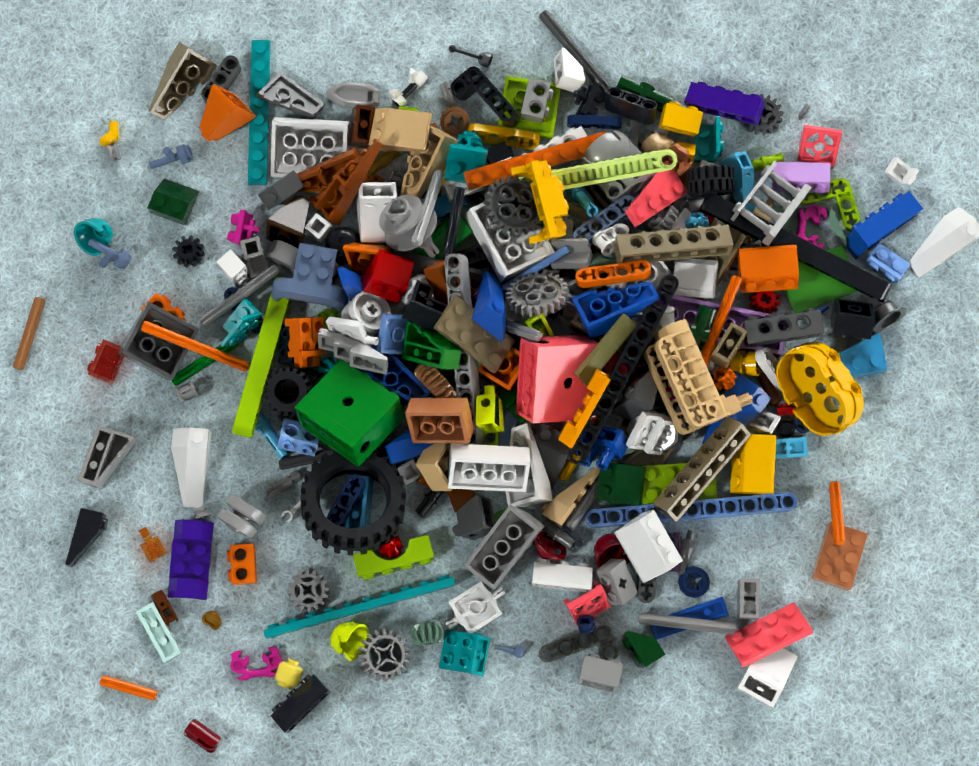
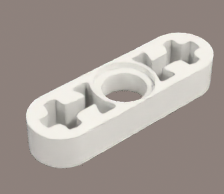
M767 347L756 350L755 358L758 365L777 391L781 393L782 391L776 378L779 362Z

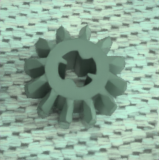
M439 622L416 624L411 627V639L416 646L436 644L444 640V629Z

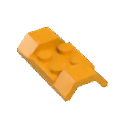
M599 369L595 370L587 384V389L590 391L587 392L583 399V408H578L573 417L574 422L567 420L558 436V440L571 449L611 380L608 373Z

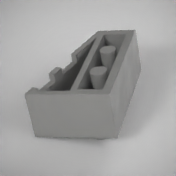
M97 425L78 481L101 489L138 440L133 436Z

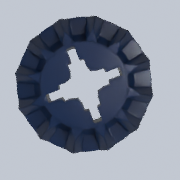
M692 566L686 569L684 575L680 574L678 584L680 590L686 596L696 598L707 592L710 580L708 574L702 568ZM689 575H691V577H693L694 579H699L701 577V579L697 583L699 590H697V588H695L693 585L688 587L686 586L691 581Z

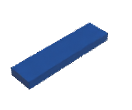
M723 597L675 612L670 614V616L714 621L729 616ZM650 625L656 640L687 630Z

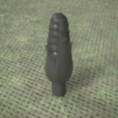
M688 530L686 539H683L680 543L678 553L683 561L677 565L676 572L678 575H684L688 565H690L695 550V541H693L695 531Z

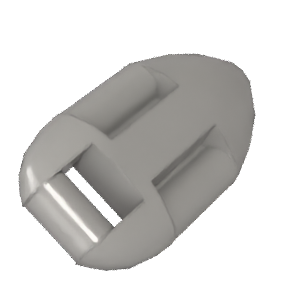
M344 82L329 88L326 91V95L331 101L342 107L354 108L357 104L376 107L379 104L380 91L375 86L369 84ZM369 93H373L372 101L368 102Z

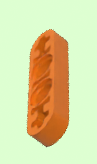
M638 260L583 268L577 271L575 277L579 287L589 288L645 280L651 276L652 270L648 261ZM621 270L628 271L626 275H619L618 273ZM604 272L609 274L607 278L599 277Z

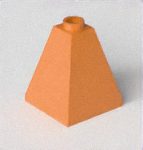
M213 84L199 127L202 131L201 136L207 141H211V139L218 141L252 121L256 115L234 93Z

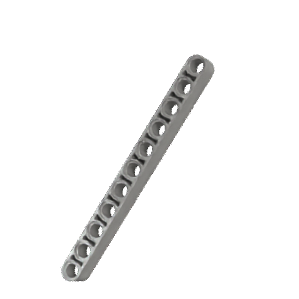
M449 254L444 262L448 304L453 296L457 295L472 307L468 260L463 254ZM455 258H457L459 261L457 267H455L454 265ZM457 277H459V279H460V285H459V286L456 285V278H457ZM460 349L459 369H454L457 398H466L467 394L471 396L469 407L473 415V434L475 435L474 442L470 439L469 443L461 444L485 445L484 432L476 425V397L480 395L478 364L474 358ZM464 355L468 358L467 364L463 362ZM466 374H467V375L469 376V378H470V379H469V383H466V381H465V375H466Z

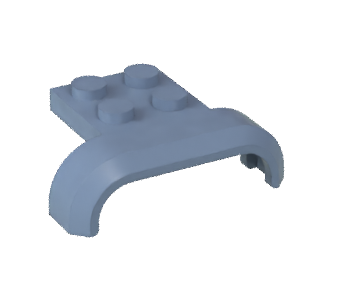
M299 243L293 278H277L274 280L271 292L273 300L277 302L278 299L286 298L336 308L338 313H342L344 307L348 304L349 297L344 289L331 286L337 250Z

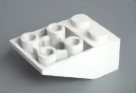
M396 182L362 183L355 196L360 242L386 243L385 232L379 225V218L383 209L391 200L397 198Z
M782 648L748 665L736 689L763 705L773 708L798 656Z

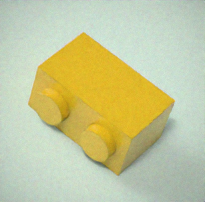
M677 102L666 103L662 109L658 128L695 137L699 133L703 112L698 111V108L693 106L681 107Z

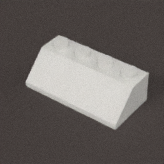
M451 443L448 488L526 492L530 469L529 447Z

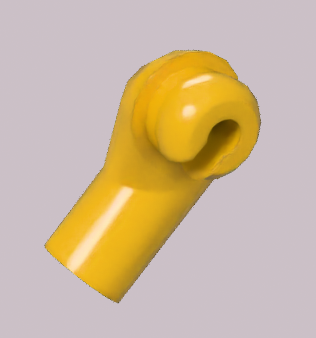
M117 121L109 122V132L99 139L101 146H111L118 140L119 127Z

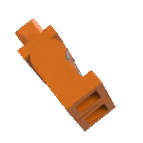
M324 317L285 319V326H289L290 333L288 357H294V368L320 366V356L326 355V350L318 348V333L321 328H324Z

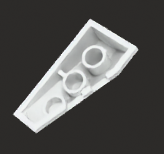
M960 207L945 215L908 262L917 277H922L978 240V222Z
M526 423L512 428L510 446L529 447L530 469L526 492L505 491L508 506L511 504L518 508L553 501L550 481L530 424Z
M190 427L173 429L171 450L183 507L199 508L203 506L212 434L209 429Z

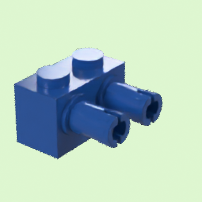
M603 426L588 456L580 464L590 467L595 456L601 455L596 462V466L601 470H607L613 458L622 459L628 448L625 445L627 438L624 431ZM584 433L581 439L584 443H589L591 436L588 433Z

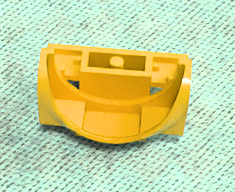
M539 160L531 161L526 165L510 168L511 175L523 176L533 181L530 185L539 220L545 224L539 234L528 237L529 244H536L565 236L566 224L562 221V217L568 215L569 207L563 196V184L558 176L551 177L552 170L547 160L540 162Z

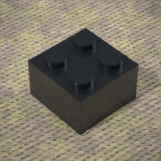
M835 298L830 318L832 334L838 337L851 336L858 340H871L875 323L873 304Z

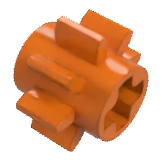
M729 366L727 369L720 367L715 370L712 380L719 391L722 388L729 390L735 385L734 379L737 376Z

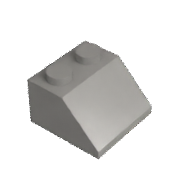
M596 654L584 656L577 684L616 693L620 684L623 664L613 658H608V660L600 659V656Z

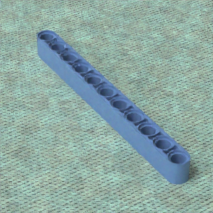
M792 493L695 500L691 506L696 509V514L689 515L685 512L678 521L789 512L796 507L798 500ZM784 498L791 499V507H786L783 504ZM764 500H771L773 507L767 509L763 504ZM745 501L753 503V510L750 511L744 507ZM726 503L734 505L735 509L733 512H728L725 509ZM654 504L593 509L586 516V524L591 528L624 526L631 521L628 517L630 511H635L640 515L650 509L656 510L661 523L675 521L664 516ZM706 505H713L715 513L709 514L705 509ZM610 513H617L619 520L617 522L610 521ZM592 514L598 515L600 522L597 524L591 523L589 516Z

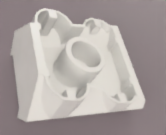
M690 258L674 261V276L677 277L679 282L674 295L687 298H715L718 261Z

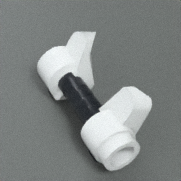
M410 68L408 80L410 84L403 92L397 89L389 91L393 103L398 107L403 106L407 102L406 98L416 88H421L428 79L427 75L421 70L417 72Z

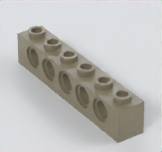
M717 224L711 227L697 226L690 229L678 228L676 230H658L656 232L642 231L636 234L622 233L616 235L613 247L617 263L638 260L657 262L730 255L733 241L729 225Z
M726 417L653 502L655 507L664 516L677 522L750 437L751 434L745 426L731 417Z

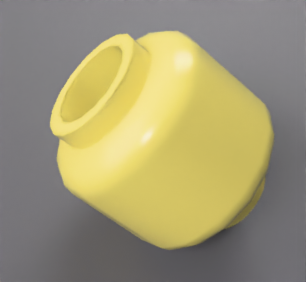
M288 658L287 662L282 661L279 663L275 674V679L278 681L277 684L279 686L292 689L299 685L303 669L298 666V661Z

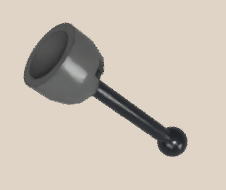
M454 45L449 46L450 52H458L476 58L481 66L485 68L490 67L493 54L483 52L480 55L458 49Z

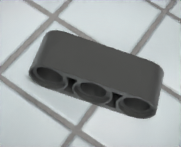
M226 56L202 89L201 96L205 104L208 100L206 97L209 95L213 84L228 91L240 74L241 66L235 56ZM230 64H236L234 69L227 68ZM219 79H226L223 84H217Z

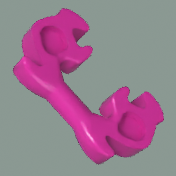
M812 204L805 213H803V208H801L798 212L799 223L796 236L823 248V242L819 245L816 243L819 236L811 235L809 238H806L805 228L808 219L815 225L821 223L819 216L825 220L827 218L826 208Z
M269 647L268 650L272 654L266 656L263 653L262 655L263 662L268 664L267 667L256 670L246 669V665L250 662L249 656L246 655L245 659H241L239 656L242 654V651H235L231 654V670L243 674L241 677H237L241 681L255 677H275L276 672L273 673L272 671L277 669L279 663L282 662L279 649Z

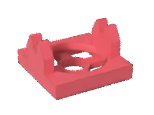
M804 125L799 142L797 161L830 163V166L835 167L842 130ZM819 133V137L817 140H815L814 142H807V139L811 135ZM825 134L832 138V145H828L824 141ZM816 143H823L825 148L822 151H817L814 146ZM805 148L812 149L815 156L809 155ZM826 151H831L829 155L820 158L821 154L825 153Z
M597 580L593 582L594 589L572 602L568 598L563 600L576 625L579 617L583 615L595 617L611 607L604 588ZM600 596L599 599H597V600H595V601H591V600H593L594 598ZM584 605L582 609L576 612L577 608Z

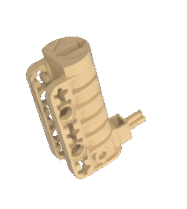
M686 319L669 324L653 334L656 343L645 349L644 358L673 425L679 434L686 435L740 412L742 407L753 403L751 400L753 398L749 393L738 397L734 394L725 398L724 394L719 395ZM651 350L652 352H656L657 355L655 356V358L654 356L649 355V353H651ZM658 367H662V368H663V370H664V372H665V376H664V377H662V376H660V375L658 374V372H657V368H658ZM667 387H668V388L671 387V388H672V391H671V392H666L665 389H666ZM673 403L679 404L680 412L674 411ZM687 423L688 426L685 429L681 427V424Z

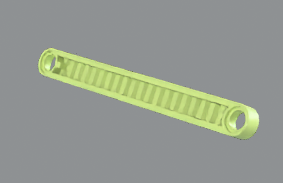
M669 149L652 151L650 153L646 152L634 156L630 155L618 159L599 161L597 163L592 162L581 166L555 169L552 171L551 177L558 176L564 190L668 171L676 166L677 155ZM670 155L673 158V162L670 165L664 164L662 162L663 156ZM518 176L519 181H521L524 178L523 176ZM526 178L525 183L528 184L531 180Z

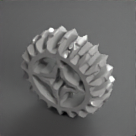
M382 628L380 635L377 630H374V637L371 634H367L366 636L369 641L364 639L361 641L362 644L366 645L365 648L358 647L359 651H364L363 655H357V658H364V661L360 662L359 666L366 665L367 667L363 669V672L366 673L370 670L369 678L376 674V681H380L382 676L383 681L387 682L388 675L391 680H395L394 673L397 676H401L402 673L399 669L407 670L403 663H410V660L405 659V656L411 655V652H405L404 650L409 647V644L402 645L406 639L402 637L398 640L399 632L392 636V629H389L386 634L385 628ZM382 638L390 640L383 648L374 645V642ZM394 644L399 651V660H396L392 654ZM370 650L376 655L374 666L369 659ZM387 650L389 659H381L379 651L385 652ZM385 662L395 666L386 672L379 671L380 666Z

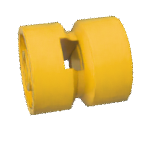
M738 350L730 362V368L733 372H738L741 375H744L746 372L748 376H760L762 369L756 361V351L746 353L745 350Z

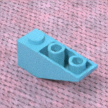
M746 151L733 153L719 163V165L734 167L735 191L732 194L736 203H743L754 188V168ZM748 202L744 208L753 212L755 205Z

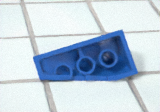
M339 267L337 269L342 286L350 301H352L357 294L363 291L362 275L346 267Z
M485 270L472 320L502 342L506 332L502 286L498 278L488 270Z
M646 282L627 285L626 288L615 289V287H611L608 290L598 292L597 290H590L572 298L581 323L591 340L607 333L623 313L630 318L658 300L659 295L652 283Z
M734 372L737 376L734 379L735 385L729 390L723 389L721 393L725 395V398L734 394L738 397L745 393H749L752 396V404L742 407L740 412L729 416L746 427L762 412L771 400V397L758 385L738 372ZM724 419L708 426L702 444L706 442Z
M410 430L386 445L385 448L392 465L419 458L423 450L434 443H413Z

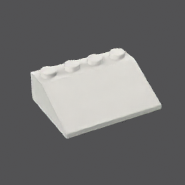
M274 117L272 120L270 177H284L293 170L298 174L348 151L350 122Z
M506 193L502 194L505 198H509ZM483 203L470 208L464 216L500 282L520 274L555 252L549 240L529 244L528 237L535 236L541 232L540 224L536 226L533 232L530 230L527 235L522 232V235L518 237L515 232L511 237L509 231L503 234L502 228L497 231V224L490 225L492 218L486 219L489 212L483 211L487 206ZM501 211L504 216H508L505 211ZM519 213L523 219H526L524 214Z

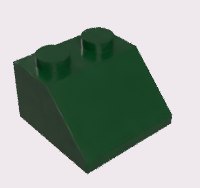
M163 179L154 190L147 208L151 214L186 226L199 191Z
M611 460L607 470L600 469L596 499L611 503L641 505L646 467Z

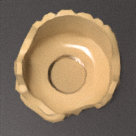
M654 133L643 141L641 149L643 153L666 150L674 145V141L664 134ZM670 155L663 156L662 162L667 161Z

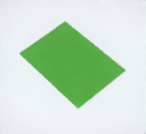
M843 245L827 250L850 263ZM798 261V289L785 290L791 307L796 313L831 302L835 298H842L858 292Z

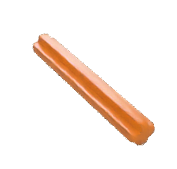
M831 481L829 494L833 542L835 545L842 546L845 541L840 483L838 481Z

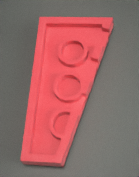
M666 161L664 163L666 165H670L669 161ZM674 169L657 172L624 212L633 226L637 227L687 194L688 191Z

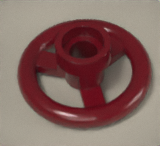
M541 531L533 541L538 556L547 560H563L567 555L566 547L558 541L552 543L546 540L544 537L553 540V537ZM560 549L561 554L554 555V550Z

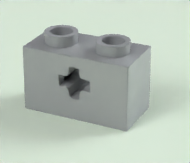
M610 559L596 570L609 604L624 605L638 594L625 559Z

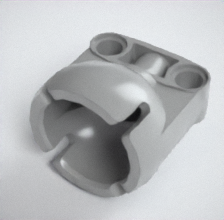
M614 130L612 133L607 132L601 135L585 151L586 157L582 158L581 164L597 163L608 159H618L643 153L625 134ZM655 173L598 183L596 185L614 203L625 195L633 196L652 179ZM616 191H619L617 196L612 197Z

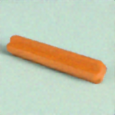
M105 675L100 680L101 686L153 701L157 697V691Z

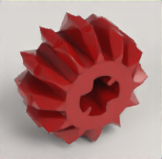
M776 291L752 292L753 295L749 296V300L753 302L749 304V307L756 306L754 311L760 310L763 313L766 311L768 314H772V311L776 313L778 311L777 306L781 305V301L777 299L781 295L774 294ZM763 297L769 299L767 304L765 301H761Z

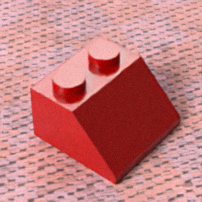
M379 249L362 275L363 291L398 303L407 290L414 261Z

